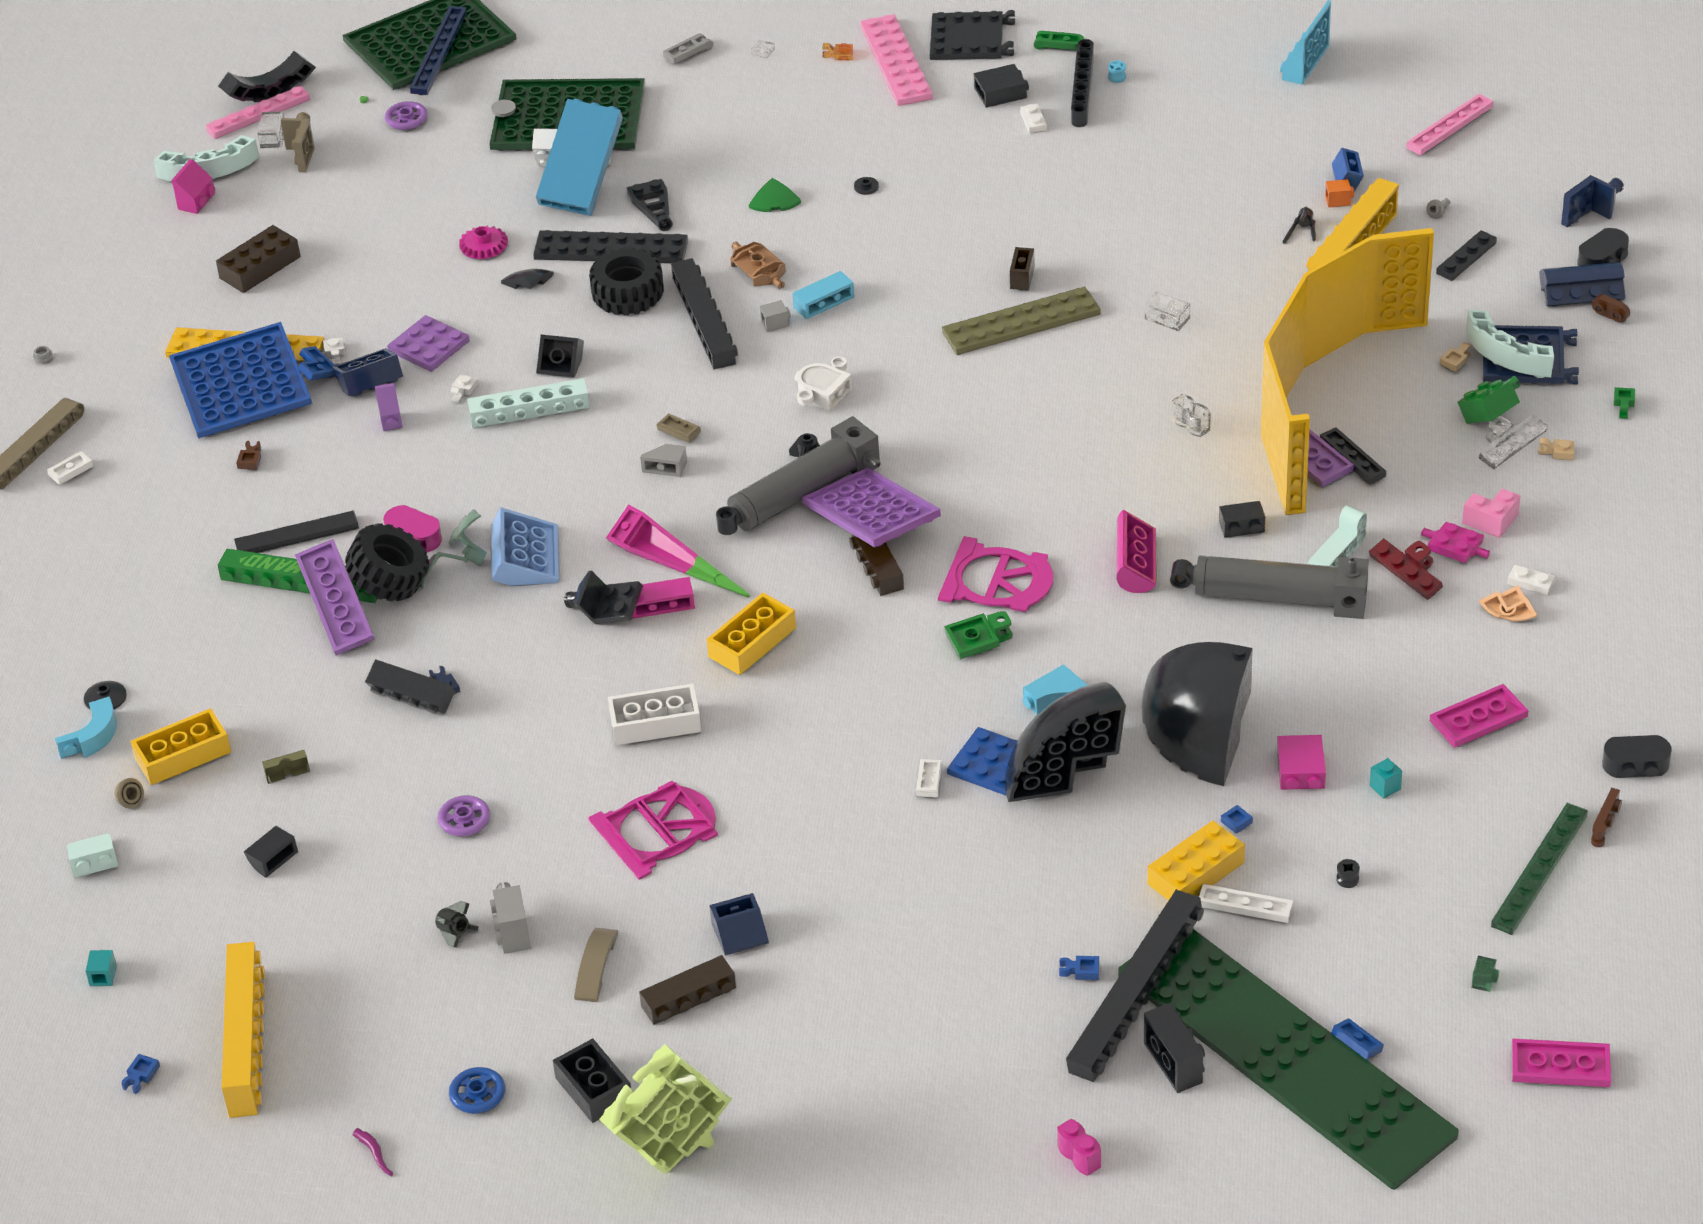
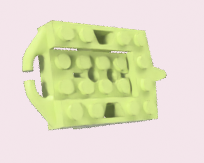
M664 1044L654 1053L653 1058L648 1062L649 1064L640 1068L633 1075L632 1078L636 1082L640 1083L643 1080L640 1086L633 1092L628 1085H625L619 1092L616 1101L605 1110L599 1120L616 1136L638 1151L655 1168L665 1174L666 1172L669 1173L684 1156L689 1157L699 1146L707 1148L713 1146L714 1140L710 1133L720 1121L718 1117L732 1098Z

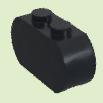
M1604 228L1579 245L1577 266L1616 263L1625 260L1628 255V235L1620 229Z
M1659 735L1611 737L1604 745L1602 766L1605 772L1614 778L1662 776L1669 770L1672 747L1665 738Z

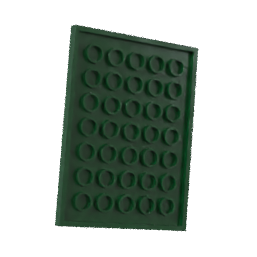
M428 0L342 35L343 41L393 90L413 82L449 6L466 7L467 15L440 71L458 63H463L485 52L492 51L502 45L509 44L517 40L516 33L480 0Z
M645 78L502 80L499 100L513 101L516 110L510 116H495L490 139V150H532L534 129H558L567 99H579L585 103H598L604 107L613 106L618 108L623 119L613 149H635Z

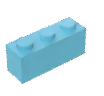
M839 271L793 292L794 308L805 319L813 317L854 298V283L842 271Z

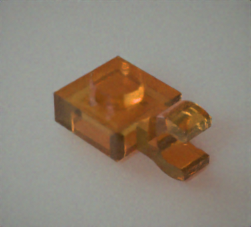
M823 43L822 50H829L823 51V58L835 57V60H853V44H835V47H833L830 43Z

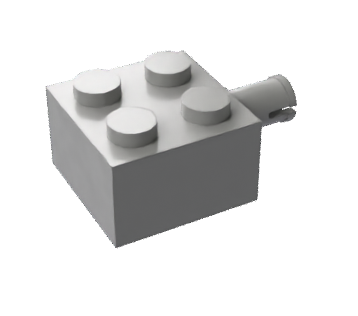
M500 882L497 884L496 889L493 890L494 899L490 900L492 914L497 913V915H492L495 930H500L495 932L497 944L503 946L504 954L531 949L520 885L511 887L510 883L504 882L505 888H502V883Z

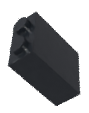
M1015 64L974 73V89L986 108L1027 98V91L1029 90L1028 81L1024 80L1021 70H1018Z

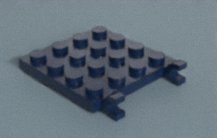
M1494 326L1497 330L1504 331L1515 337L1518 343L1527 346L1528 342L1553 346L1554 361L1551 377L1537 378L1534 375L1520 373L1496 365L1483 356V382L1488 381L1492 383L1496 380H1502L1503 382L1515 376L1519 380L1516 383L1564 384V380H1567L1570 384H1578V376L1573 375H1579V367L1564 368V341L1569 346H1577V338H1571L1577 337V329L1563 330V326Z

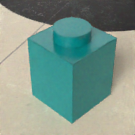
M1389 758L1371 767L1369 786L1383 799L1401 790L1402 770Z
M90 950L85 971L90 986H113L117 967L113 950Z

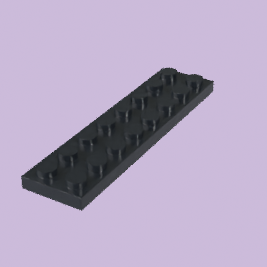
M540 230L533 256L534 260L596 261L604 253L608 254L611 250L616 251L619 248L629 249L630 247L636 250L643 249L646 253L650 252L660 263L671 264L684 260L688 235Z

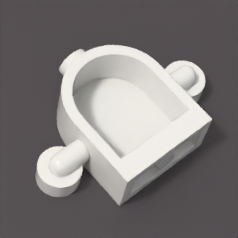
M838 356L831 360V366L814 363L799 370L795 375V381L798 382V403L803 406L813 404L831 411L852 390L851 374L844 372L847 369V360L844 357Z

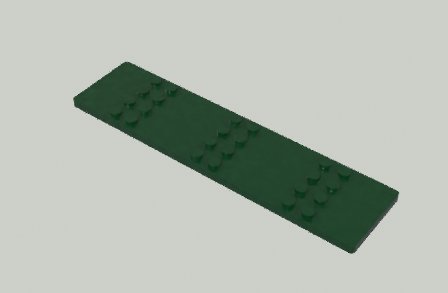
M1194 929L1191 936L1183 942L1180 953L1176 954L1173 958L1170 969L1162 975L1159 986L1154 988L1150 994L1149 1001L1156 1007L1170 1003L1173 1009L1180 1013L1182 1022L1191 1029L1196 1038L1390 1189H1397L1458 1139V1128ZM1130 959L1118 968V976H1120Z

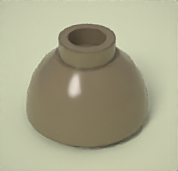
M134 778L122 780L115 788V799L124 808H136L144 798L142 784Z

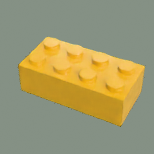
M762 592L706 639L708 657L741 675L796 629L795 610Z
M211 708L130 741L135 760L150 785L231 753L228 735Z
M1212 820L1148 865L1147 884L1168 901L1176 889L1199 896L1203 884L1213 886L1245 863V844Z

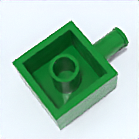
M1512 376L1503 382L1502 380H1496L1492 383L1485 381L1477 385L1478 389L1475 391L1472 390L1463 395L1464 398L1457 403L1466 423L1493 421L1520 403L1515 389L1520 387V382L1514 385L1519 380Z

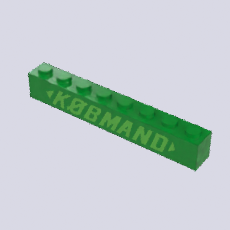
M226 548L217 565L220 579L224 581L310 593L295 558ZM351 580L359 601L376 603V596L368 595L364 589L356 586L355 581Z

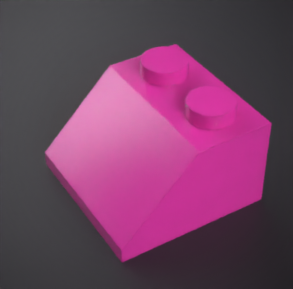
M189 159L172 179L178 210L198 214L215 194L212 177L193 159Z

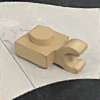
M1463 342L1457 350L1450 348L1440 358V365L1457 372L1468 361L1471 355L1468 349L1471 348V345Z
M1540 438L1538 454H1553V459L1573 460L1574 441L1554 439L1552 443L1548 438Z

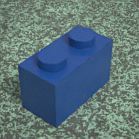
M1341 148L1332 162L1335 180L1348 179L1350 187L1353 186L1355 192L1364 177L1359 153Z

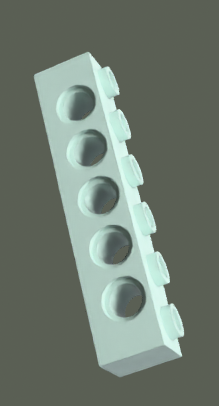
M584 378L467 398L472 428L590 408Z

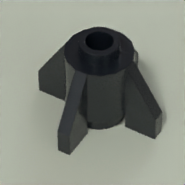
M810 433L799 436L789 448V455L800 457L820 446L817 437Z

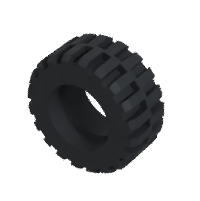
M629 247V249L619 248L616 251L611 250L608 254L604 253L599 259H596L589 271L593 301L598 307L603 308L605 312H612L614 315L623 314L628 316L632 313L635 315L640 314L641 311L645 312L651 306L654 307L664 292L661 264L650 252L646 253L643 249L636 250Z
M383 523L372 524L361 529L345 557L346 569L350 573L351 580L356 582L358 588L364 589L365 593L368 595L372 594L380 600L402 601L413 596L429 569L427 552L424 547H421V542L413 538L414 535L404 532V529L400 527L395 528L391 524L383 525Z

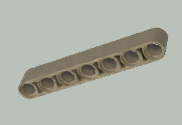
M69 398L61 399L0 455V490L9 485L83 416L84 405Z

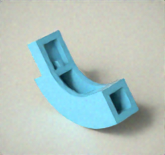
M110 696L89 703L92 719L86 727L55 738L61 759L81 752L84 758L100 751L111 741L116 731L117 720Z

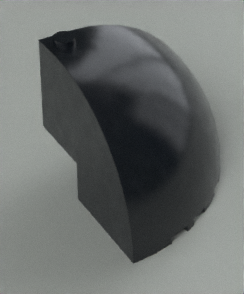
M1221 642L1192 643L1169 651L1152 666L1143 690L1142 721L1145 724L1150 741L1160 749V754L1170 763L1175 762L1178 764L1183 772L1190 771L1198 775L1200 780L1220 786L1225 785L1240 742L1241 719L1251 694L1253 648Z
M1107 682L1081 687L1053 701L1033 718L1018 738L1008 761L1005 775V792L1008 802L1072 793L1075 772L1106 768L1107 756L1119 754L1126 704L1115 687Z

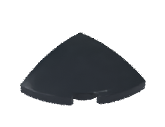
M546 269L521 270L503 278L501 284L514 289L520 286L532 289L537 283L543 285L554 275V271Z

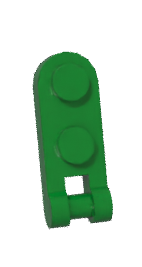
M1038 31L1033 45L1038 50L1048 47L1077 51V43L1084 39L1081 34Z

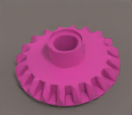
M488 225L472 228V231H466V234H463L462 238L459 239L461 252L467 257L474 259L495 257L502 253L508 245L506 233L501 228L496 229L495 226L490 228Z

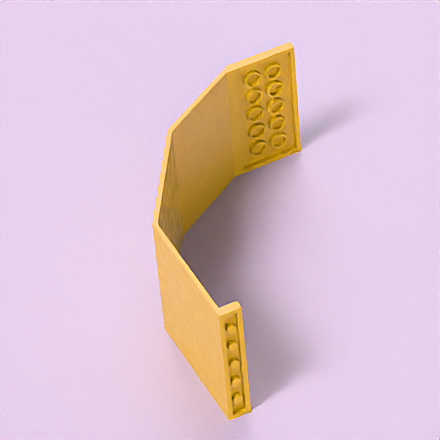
M1432 228L1372 235L1304 273L1264 340L1261 438L1285 515L1306 513L1310 429L1309 414L1291 415L1286 398L1305 367L1362 334L1428 325L1434 231Z

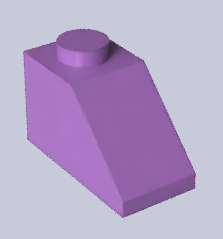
M395 384L375 386L383 431L403 428Z

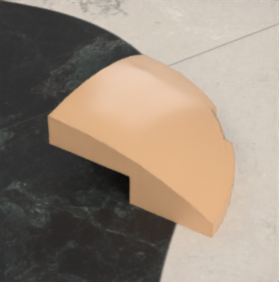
M1518 585L1501 594L1497 591L1479 600L1481 606L1496 618L1518 622L1537 617L1535 610L1529 600L1525 598Z

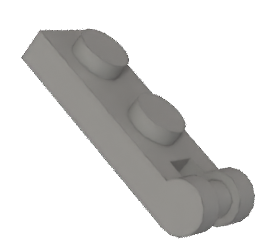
M699 33L664 50L663 57L672 64H676L704 49H712L714 43Z

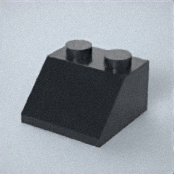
M541 334L536 373L575 377L582 361L584 340Z

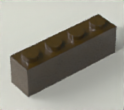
M852 534V537L849 538L852 550H856L859 563H863L866 576H870L873 589H877L880 596L904 590L903 573L886 542L881 546L873 547Z
M720 955L639 991L641 1007L653 1025L666 1021L670 1017L686 1012L697 1005L708 1002L717 996L735 989V972L723 955Z

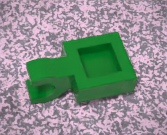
M1615 387L1614 406H1620L1619 418L1628 419L1629 407H1634L1635 388Z

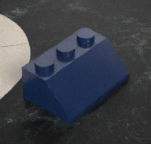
M387 348L332 367L343 392L349 396L351 395V397L361 395L362 391L367 389L375 390V386H380L384 383H395L398 381V378L404 377L397 354Z

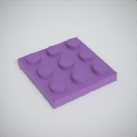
M425 315L388 344L387 348L397 354V356L432 372L470 340L468 334Z

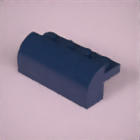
M1620 262L1546 268L1539 271L1541 291H1545L1546 307L1592 303L1601 294L1616 300H1624L1626 298L1623 281L1625 274Z

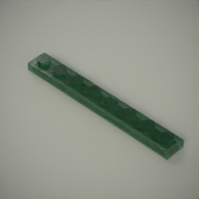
M1568 802L1566 803L1492 919V928L1510 935L1514 934L1587 818L1588 810Z

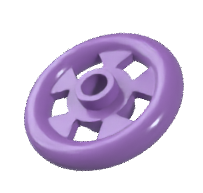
M412 101L394 104L386 111L385 121L394 129L409 130L423 124L427 119L428 112L420 103Z
M470 795L458 796L443 804L438 812L437 820L441 829L450 835L470 836L481 831L487 825L490 819V809L487 803L478 797ZM452 808L455 809L453 815L448 813ZM475 812H481V817H475ZM454 821L457 825L452 826L449 823ZM470 823L474 824L469 827H464V825H468Z

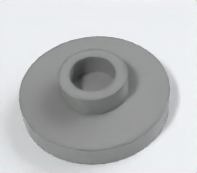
M499 100L492 105L491 109L495 116L506 117L515 112L516 106L513 101Z

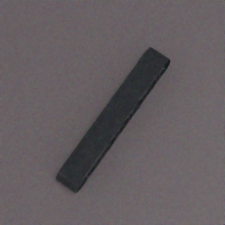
M1082 39L1077 43L1071 103V123L1075 127H1084L1088 123L1094 61V43L1090 39Z

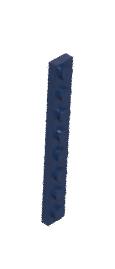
M449 6L410 86L411 94H429L467 15L466 7Z

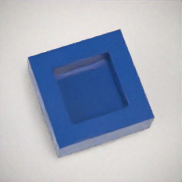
M1236 805L1221 815V822L1237 834L1253 823V817Z

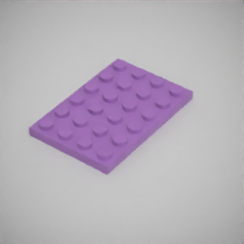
M869 467L802 497L803 505L873 547L881 546L884 542L898 538L901 534L915 530L917 527L932 522L941 516L940 508Z

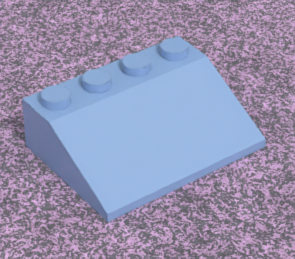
M500 507L491 524L492 581L510 586L558 583V524Z

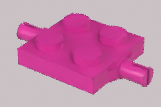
M1445 522L1437 531L1424 527L1421 532V536L1431 539L1428 542V547L1432 552L1466 563L1474 555L1484 557L1485 559L1490 555V550L1479 547L1483 542V534L1457 526L1454 523Z

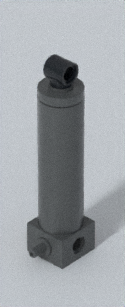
M854 416L832 427L830 440L730 496L727 500L728 506L721 507L716 511L718 532L722 535H731L737 531L738 526L744 531H749L800 502L803 496L833 483L848 473L854 474L867 467L872 470L880 467L878 435Z
M1199 555L1197 565H1192L1191 562L1185 559L1176 560L1172 565L1170 583L1179 589L1187 588L1190 584H1193L1195 586V595L1331 606L1334 607V617L1364 619L1369 559L1339 557L1338 566Z

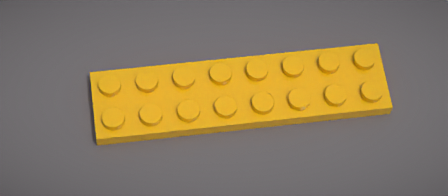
M176 327L165 351L166 358L175 353L245 332ZM286 334L298 366L301 362H305L299 355L302 348L316 346L322 352L324 337Z

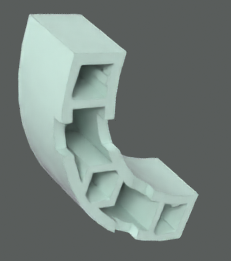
M240 135L232 142L224 145V149L197 152L195 156H185V153L164 150L154 159L157 178L171 182L189 159H193L213 180L217 177L231 174L251 165L259 158L256 139Z
M1468 310L1466 334L1470 343L1479 353L1494 364L1510 370L1534 375L1537 378L1551 377L1554 361L1553 346L1529 342L1527 346L1518 343L1515 337L1494 327L1495 324L1491 320L1488 311Z

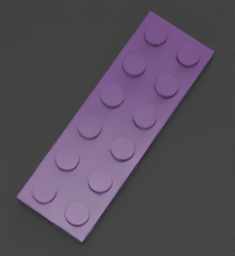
M334 539L295 554L335 655L337 656L375 640Z

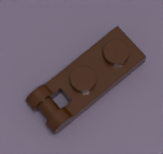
M1611 787L1593 824L1591 844L1594 847L1604 846L1606 830L1608 827L1611 828L1614 823V813H1619L1622 800L1619 799V789Z

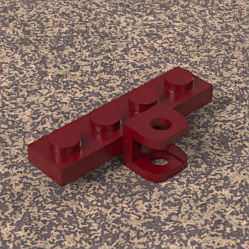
M1384 538L1369 550V554L1373 559L1425 599L1429 600L1443 588L1442 582L1427 571L1434 561L1429 556L1431 553L1430 548L1422 541H1416L1405 550V554ZM1419 548H1422V549H1423V550L1418 551V552L1416 553V550H1417V549H1419Z

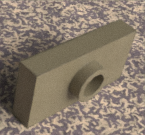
M669 413L657 423V430L687 443H690L701 432L700 426Z

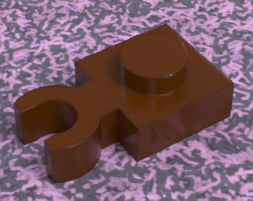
M246 441V450H240L236 462L237 469L257 470L261 459L260 441H257L255 446H251L250 441Z

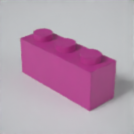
M690 577L642 584L643 588L632 617L634 619L695 609Z

